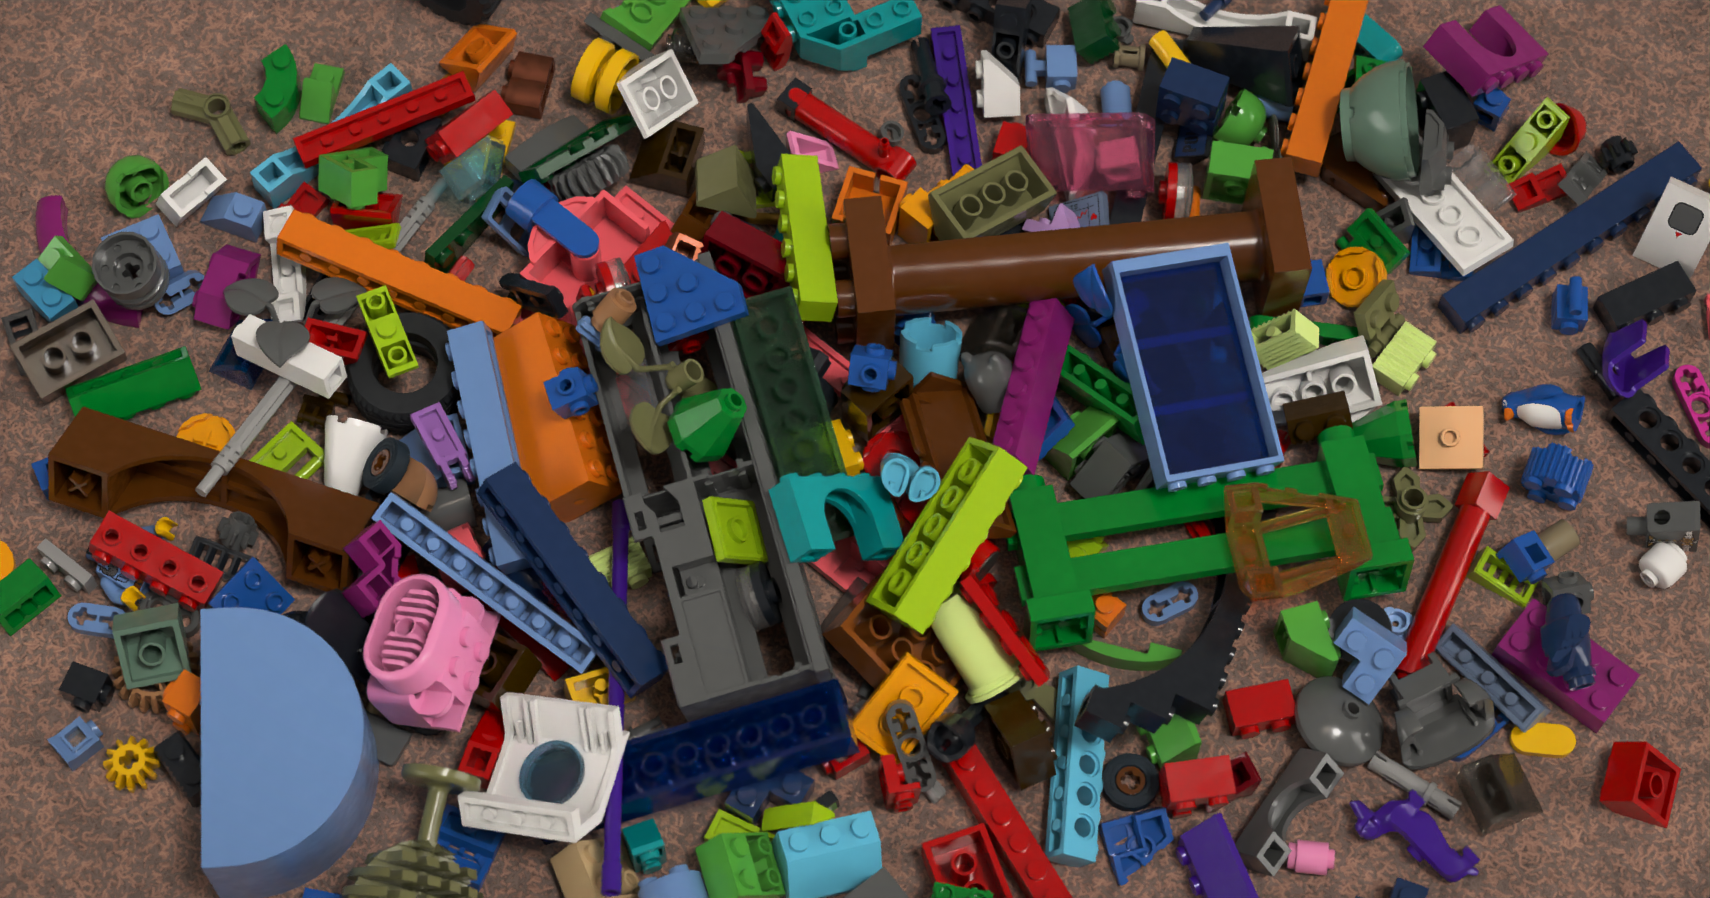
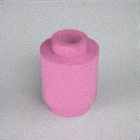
M1297 840V843L1289 842L1288 847L1292 851L1288 855L1287 869H1295V873L1327 875V869H1334L1335 850L1329 849L1328 842Z

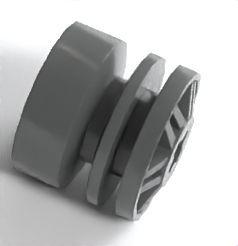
M118 232L110 235L98 245L93 254L92 271L95 280L117 305L126 309L142 310L153 306L164 296L169 287L170 272L166 261L154 246L140 234L135 232ZM137 273L138 277L134 279L133 274Z

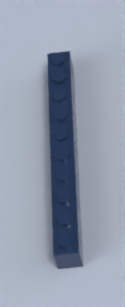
M1678 141L1444 293L1437 307L1459 334L1467 329L1471 332L1476 331L1485 323L1486 320L1484 318L1493 313L1494 316L1500 315L1509 307V302L1513 299L1523 300L1533 291L1532 287L1539 282L1542 285L1549 283L1556 277V271L1562 267H1565L1567 270L1572 268L1580 261V256L1588 251L1590 254H1593L1604 245V240L1612 236L1615 239L1621 236L1628 229L1627 225L1634 220L1636 223L1645 220L1651 214V209L1657 206L1670 177L1695 186L1698 183L1697 177L1702 167Z

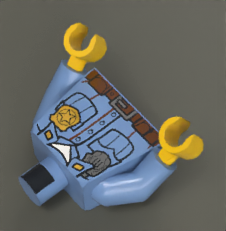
M162 517L156 524L141 528L161 539L165 538L168 541H173L175 535L169 531L173 527H178V523L168 517ZM88 546L86 558L94 562H97L92 558V553L89 552ZM97 562L96 573L100 578V586L111 602L128 606L132 611H137L138 607L135 605V602L138 601L140 603L142 598H146L145 594L151 590L149 588L150 584L140 579L133 581L125 577L120 572L121 569L111 563L106 566Z

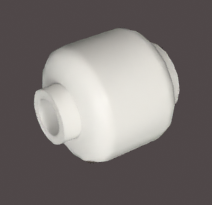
M1658 542L1639 560L1640 577L1649 587L1654 588L1656 586L1661 589H1668L1687 571V556L1675 543Z

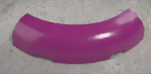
M62 195L46 196L37 202L36 238L40 255L54 236H63L69 243L67 233L68 209ZM99 283L95 285L84 301L73 297L79 307L94 299L108 322L140 328L143 309L129 310L117 305Z

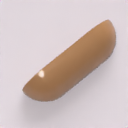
M410 457L402 480L392 491L424 510L431 512L438 497L436 479L425 465Z

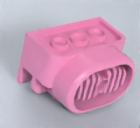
M416 574L399 580L382 597L364 644L363 659L367 670L371 674L367 684L369 701L392 724L460 732L473 693L478 688L484 662L489 657L490 646L501 614L485 611L484 606L478 599L461 596L455 589L447 588L439 579L433 576Z

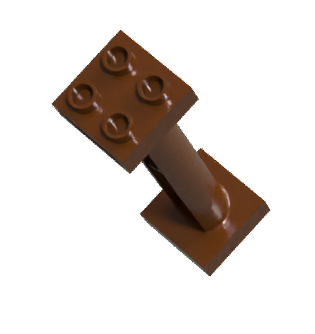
M1292 157L1255 160L1241 212L888 245L881 196L844 199L843 223L827 225L838 299L834 313L837 344L853 343L854 346H866L870 343H876L890 350L894 349L896 316L1027 304L1033 301L1057 298L1058 300L1079 299L1080 296L1074 287L1073 278L1091 264H1095L1107 293L1102 270L1111 261L1229 243L1238 282H1252L1257 315L1272 317L1282 316L1283 313L1287 314L1293 308L1299 312L1312 272ZM1215 270L1122 284L1124 294H1127L1133 288L1141 292L1213 286L1218 285Z

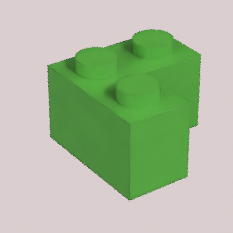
M373 147L319 155L318 190L330 196V199L345 204L348 209L362 210L365 208V205L377 204L378 192L387 190L388 155Z

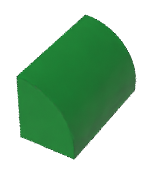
M30 558L0 581V626L10 637L61 597V594L49 577Z

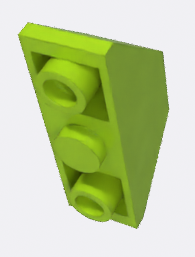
M1545 98L1489 166L1508 184L1519 179L1542 160L1561 139L1570 117L1550 98Z
M386 285L357 295L356 298L370 337L388 378L390 379L419 368Z

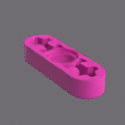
M1682 365L1674 373L1672 385L1699 443L1705 448L1710 449V436H1706L1709 430L1706 420L1710 418V390L1697 367ZM1684 374L1687 376V378L1693 377L1694 379L1691 383V388L1694 393L1691 394L1689 397L1687 396L1691 391L1689 384L1687 382H1681V379ZM1694 401L1705 403L1708 412L1705 414L1696 413L1692 409L1691 403Z

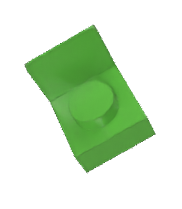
M318 63L314 64L311 77L304 78L300 119L323 124L330 123L345 74L343 68Z
M54 236L38 258L48 270L43 279L80 301H84L98 283L94 278L92 267L63 236Z

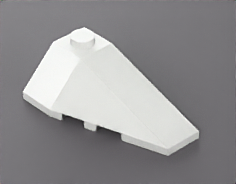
M1363 335L1332 343L1262 373L1272 411H1284L1282 405L1284 403L1339 391L1345 392L1350 413L1382 405L1371 358Z

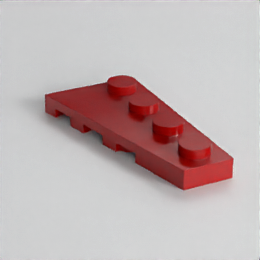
M973 561L961 576L960 583L962 586L960 591L970 604L973 602L977 604L982 611L979 614L981 620L989 630L994 628L1000 635L999 643L1009 656L1014 654L1021 663L1018 668L1028 682L1033 680L1038 687L1049 680L1050 671L1024 635L1020 638L1017 636L1016 632L1019 631L1015 620L1005 609L999 610L997 607L999 605L996 597L997 594L990 584H981L976 577L980 570Z

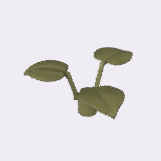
M611 316L605 320L600 334V348L606 363L620 375H626L631 369L637 373L668 370L665 380L671 392L656 408L648 402L636 404L632 408L629 417L631 429L643 448L649 451L650 454H660L673 441L667 424L669 416L661 413L663 407L676 395H680L681 400L686 397L718 390L717 385L704 377L701 365L694 359H687L678 365L671 361L668 364L640 366L644 360L645 352L638 336L626 326L617 323Z

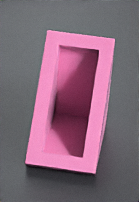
M793 131L786 133V148L791 154L818 156L820 173L839 169L831 142Z

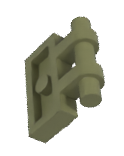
M1382 279L1354 312L1359 336L1363 335L1364 339L1368 340V351L1371 358L1383 352L1389 344V340L1396 335L1405 322V317L1402 314L1396 313L1394 315L1400 301L1399 295L1396 293L1394 280Z

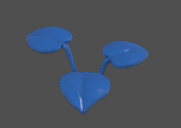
M1091 264L1074 276L1073 284L1082 301L1088 307L1095 308L1103 316L1095 321H1091L1086 310L1079 305L1069 304L1065 309L1075 319L1072 330L1079 340L1090 348H1097L1101 345L1102 339L1095 327L1113 317V307L1100 280L1095 264ZM1136 288L1125 294L1133 329L1141 322L1138 316L1149 308L1146 296ZM1119 343L1114 352L1117 360L1113 362V368L1119 379L1130 383ZM1144 369L1150 396L1158 395L1162 390L1152 383Z

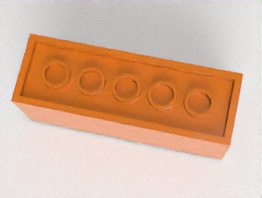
M537 312L495 336L493 339L521 468L528 473L532 484L540 495L549 501L551 509L558 519L566 523L623 492L599 404L591 407L583 415L564 419L552 410L543 383L558 376L560 371L570 367L575 368L578 366L586 374H589L588 361L582 352L579 342L580 334L576 331V327L573 324Z

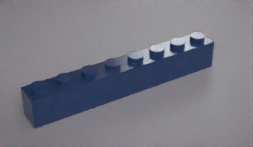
M514 462L487 477L477 492L478 496L629 698H634L659 682L668 671L664 654L655 648L649 640L646 630L642 625L637 624L628 612L625 602L616 596L610 588L606 577L601 572H598L589 560L586 550L576 543L570 535L567 525L558 519L552 511L549 501L540 495L534 487L528 473Z

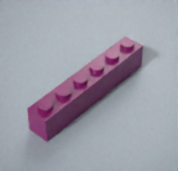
M1057 298L1029 303L992 442L993 445L1001 447L1028 467L1023 475H1035L1075 320Z

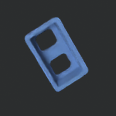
M506 186L501 187L494 192L481 217L520 255L529 258L527 244L531 233L524 230L518 242L511 237L510 230L515 222L507 216L506 207L514 193ZM499 203L505 208V215L500 224L492 219V215Z

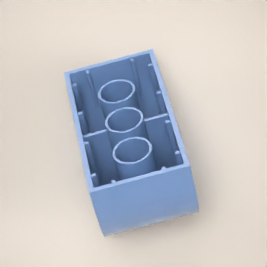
M245 607L200 609L201 869L220 898H267L298 888L315 879L340 859L354 843L366 823L376 796L379 775L376 741L356 685L345 663L335 650L314 631L291 618L262 609Z

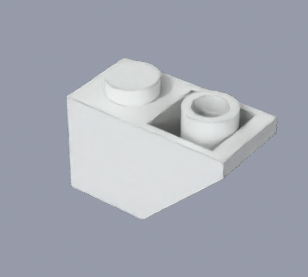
M981 50V60L975 62L976 79H981V89L976 90L977 108L982 107L984 117L1020 116V85L1017 77L987 50Z

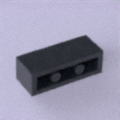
M1676 261L1598 296L1593 310L1609 334L1610 331L1612 333L1641 319L1647 322L1648 325H1653L1661 321L1665 317L1664 314L1672 310L1675 313H1680L1691 305V300L1697 290L1680 263Z

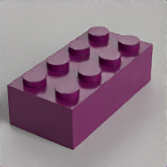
M1533 598L1498 643L1492 656L1512 673L1597 734L1635 684L1640 674L1590 639L1592 666L1596 671L1594 676L1595 684L1584 689L1570 691L1568 683L1564 682L1563 675L1552 677L1546 672L1548 657H1545L1542 651L1540 627L1545 625L1547 607Z

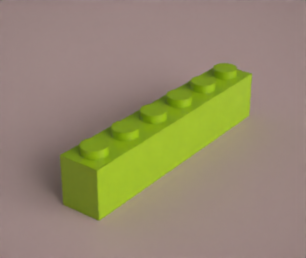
M781 154L778 166H773L772 184L777 185L775 207L780 209L778 231L783 233L784 238L781 244V255L786 257L787 261L784 278L785 282L790 284L788 306L793 307L794 320L831 322L838 299L818 156Z

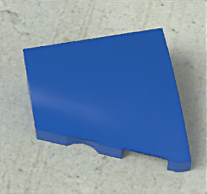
M1158 806L1100 822L1098 825L1102 842L1119 886L1126 884L1129 881L1126 878L1127 876L1137 871L1141 866H1146L1158 850L1164 849L1174 839L1166 807ZM1127 837L1125 843L1116 845L1117 842Z

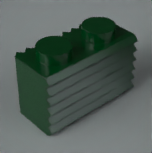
M1081 0L1067 8L1070 16L1069 19L1071 20V31L1073 32L1075 49L1089 64H1094V61L1104 59V56H1109V53H1114L1115 50L1119 51L1118 37L1121 36V31L1113 18L1117 11L1112 0Z

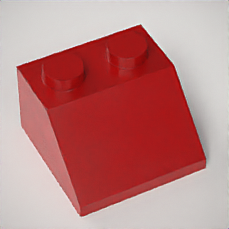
M1647 741L1613 742L1604 783L1600 790L1601 796L1599 801L1614 813L1667 828L1681 768Z

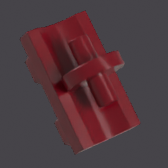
M748 50L743 53L740 51L735 55V60L731 63L717 68L718 79L727 81L728 87H735L737 104L746 103L750 97H761L767 91V79L765 77L753 76L752 72H760L764 63L763 52Z

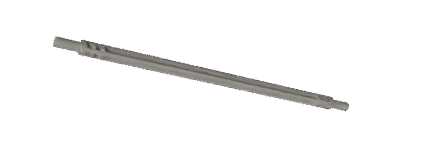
M440 177L425 196H421L400 222L401 230L396 247L392 249L401 252L435 209V202L449 185L446 179ZM359 304L342 313L328 314L323 321L343 326ZM279 376L211 463L212 468L195 489L199 495L206 497L221 476H226L297 386L296 383Z

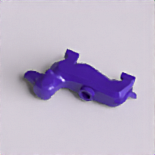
M1413 788L1408 792L1407 799L1390 800L1376 812L1370 810L1360 800L1349 802L1356 816L1355 830L1363 839L1372 841L1387 832H1398L1410 843L1406 848L1419 863L1425 859L1447 882L1454 883L1467 875L1477 876L1479 874L1478 869L1473 866L1480 861V858L1468 845L1462 849L1463 855L1458 854L1455 849L1448 845L1435 820L1425 811L1419 810L1425 803V800Z

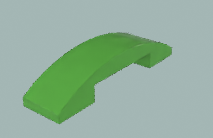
M1092 640V643L1068 646L1076 653L1099 664L1131 671L1161 670L1179 658L1182 650L1152 642L1147 654Z

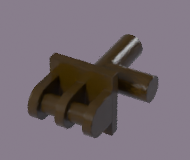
M337 391L329 399L321 395L314 397L304 394L297 422L302 424L306 421L312 427L320 425L325 430L326 417L328 415H335L334 404L349 407L352 396Z

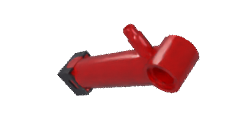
M796 77L777 98V111L791 121L795 122L797 120L873 170L879 179L881 175L904 181L917 165L916 160L908 151L898 146H890L888 138L883 137L879 139L812 94L811 87Z

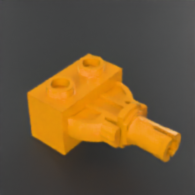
M964 164L951 179H941L937 186L928 193L920 187L913 195L911 193L906 195L899 205L898 235L909 244L940 241L935 235L928 195L930 192L974 170V168Z

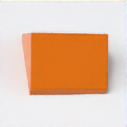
M485 24L474 25L439 61V64L451 75L463 71L472 91L475 93L510 55L517 33L515 29Z

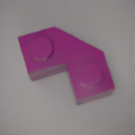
M228 244L214 252L210 258L209 268L203 282L193 298L192 306L195 308L194 320L227 330L239 321L241 315L233 312L227 306L223 290L236 281L257 278L261 254Z
M381 520L365 528L343 548L363 571V574L342 592L362 618L377 611L384 594L392 585L400 580V577H398V559L401 558V544Z

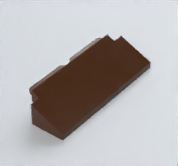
M930 371L914 387V393L900 402V408L913 450L920 460L919 468L928 465L933 467L939 473L940 482L969 436L988 443L974 398L967 388L966 382ZM1007 501L1004 511L1000 516L996 517L989 528L986 539L1011 538L1017 532Z

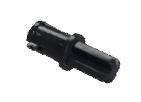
M1589 342L1582 345L1576 352L1591 373V380L1595 379L1609 401L1617 398L1619 395L1608 387L1603 378L1602 356L1592 343Z

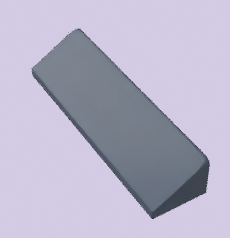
M1453 623L1441 636L1436 651L1461 675L1480 685L1493 700V704L1524 733L1551 711L1459 625Z

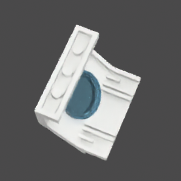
M506 692L500 697L505 730L504 742L486 793L463 791L458 795L462 826L576 843L602 822L630 733V731L622 730L620 707Z

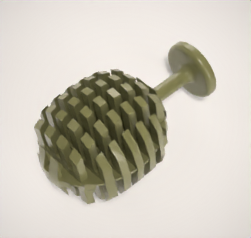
M419 763L403 764L402 778L412 785L428 789L417 840L394 843V846L386 850L369 853L364 862L367 864L365 867H354L347 874L346 877L349 880L356 881L353 885L343 886L340 897L484 898L483 892L477 893V889L468 886L471 884V880H477V871L468 867L459 868V864L453 861L457 860L452 856L455 854L437 843L448 794L459 795L463 791L478 792L481 780L473 775L450 768Z

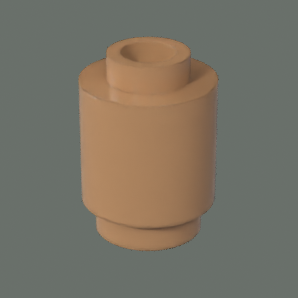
M612 288L593 310L591 323L594 328L601 333L605 320L610 316L617 323L623 325L636 310L633 295L626 289Z

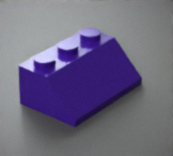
M1221 812L1211 816L1180 836L1178 841L1179 847L1175 850L1182 866L1187 865L1192 875V877H1189V884L1195 896L1200 895L1201 898H1259Z

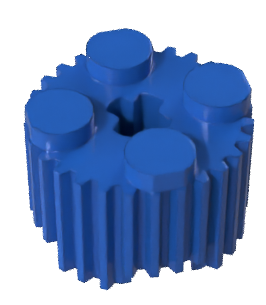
M1552 442L1548 444L1547 448L1544 447L1543 449L1533 447L1521 478L1522 486L1525 487V490H1528L1527 498L1539 503H1545L1547 499L1557 503L1564 510H1575L1578 503H1581L1593 471L1594 465L1592 461L1586 458L1583 461L1578 459L1577 456H1572V449L1559 443L1557 445Z

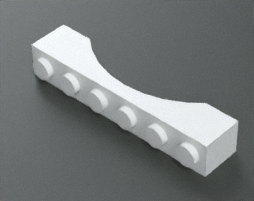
M1137 0L1133 23L1190 35L1193 27L1300 26L1303 61L1308 60L1318 19L1315 16L1293 11L1249 15L1219 10L1208 21H1205L1200 17V12L1207 5L1195 0Z

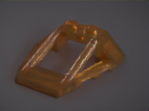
M1258 482L1227 485L1224 487L1226 535L1240 590L1251 601L1285 598L1302 593L1358 568L1373 557L1358 499L1319 493L1318 496L1297 493V489L1285 487V490L1267 488L1268 484ZM1262 503L1313 507L1260 521L1263 513ZM1327 518L1336 557L1279 571L1278 566L1270 567L1262 534Z

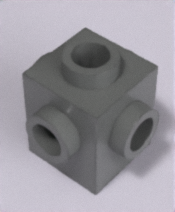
M1563 571L1558 576L1541 580L1544 606L1547 607L1550 599L1557 595L1572 593L1576 595L1580 602L1582 614L1591 613V600L1594 599V590L1592 584L1579 572Z

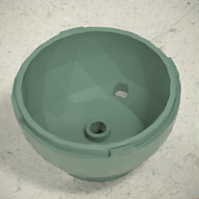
M1403 59L1388 61L1362 75L1352 87L1341 89L1340 123L1343 150L1347 162H1358L1371 173L1395 181H1411L1419 173V125L1414 78L1409 61L1405 62Z

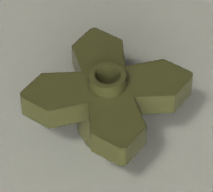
M1403 467L1391 483L1394 496L1382 497L1385 507H1391L1395 522H1398L1400 539L1408 538L1413 552L1426 537L1423 522L1440 523L1450 513L1453 504L1440 493L1427 495L1420 488V477L1408 467Z

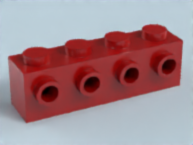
M108 511L89 542V552L92 553L91 556L94 560L106 566L110 563L121 569L120 572L125 577L133 581L140 579L150 584L149 588L153 592L164 597L168 594L178 599L179 605L191 612H195V610L201 612L200 609H206L208 602L214 596L223 579V571L111 511Z

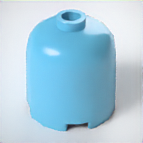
M930 317L915 318L905 322V327L900 333L899 363L913 375L914 387L930 371L953 379L957 378L962 331L954 323L946 320L945 326L931 323L932 318Z

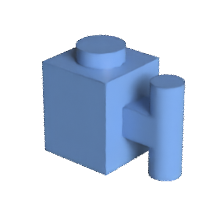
M1046 45L1044 60H1036L1035 50H1026L1024 55L1025 85L1034 87L1037 85V76H1045V90L1050 87L1062 93L1075 90L1077 82L1076 46Z

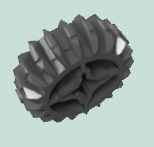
M619 145L604 146L596 149L590 155L578 158L571 167L554 172V177L548 182L551 192L559 198V202L575 196L588 197L611 186V184L624 177L630 169L628 159Z

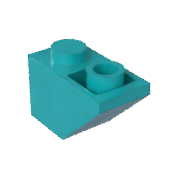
M652 818L622 828L623 838L635 873L643 871V874H651L659 871L662 868L661 864L666 863L667 859L665 844L654 819Z

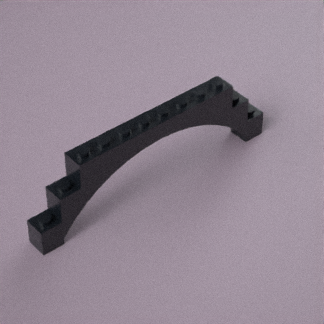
M1192 414L1180 430L1176 442L1209 467L1235 463L1222 456L1226 447L1222 443L1226 430ZM1269 509L1210 519L1213 535L1276 525L1274 520L1277 511ZM1258 569L1216 575L1211 609L1193 645L1171 664L1147 677L1107 688H1102L1095 684L1083 699L1074 726L1110 743L1117 733L1123 734L1129 722L1155 734L1162 724L1168 725L1174 713L1197 725L1207 715L1211 717L1220 701L1216 697L1217 691L1222 689L1228 677V673L1224 672L1225 667L1231 663L1236 653V647L1233 646L1234 640L1239 638L1245 625L1241 621L1242 616L1248 612L1253 598L1249 596L1250 592L1255 589L1261 577V573L1257 572Z

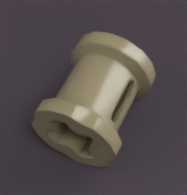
M1119 42V51H1114L1113 68L1117 69L1119 66L1136 67L1138 71H1143L1146 45L1141 44L1139 47L1121 45Z

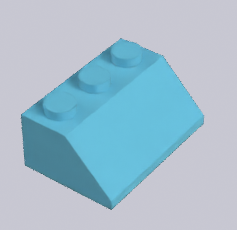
M871 811L826 820L812 825L781 830L777 832L771 842L782 877L786 898H826L848 893L882 868L881 841Z

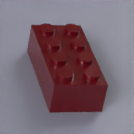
M721 211L704 235L702 242L704 247L700 249V254L710 251L717 272L738 282L742 286L746 301L802 330L808 321L794 320L793 307L788 306L790 284L785 282L784 278L787 261L786 257L781 255L782 242L750 226L737 217Z

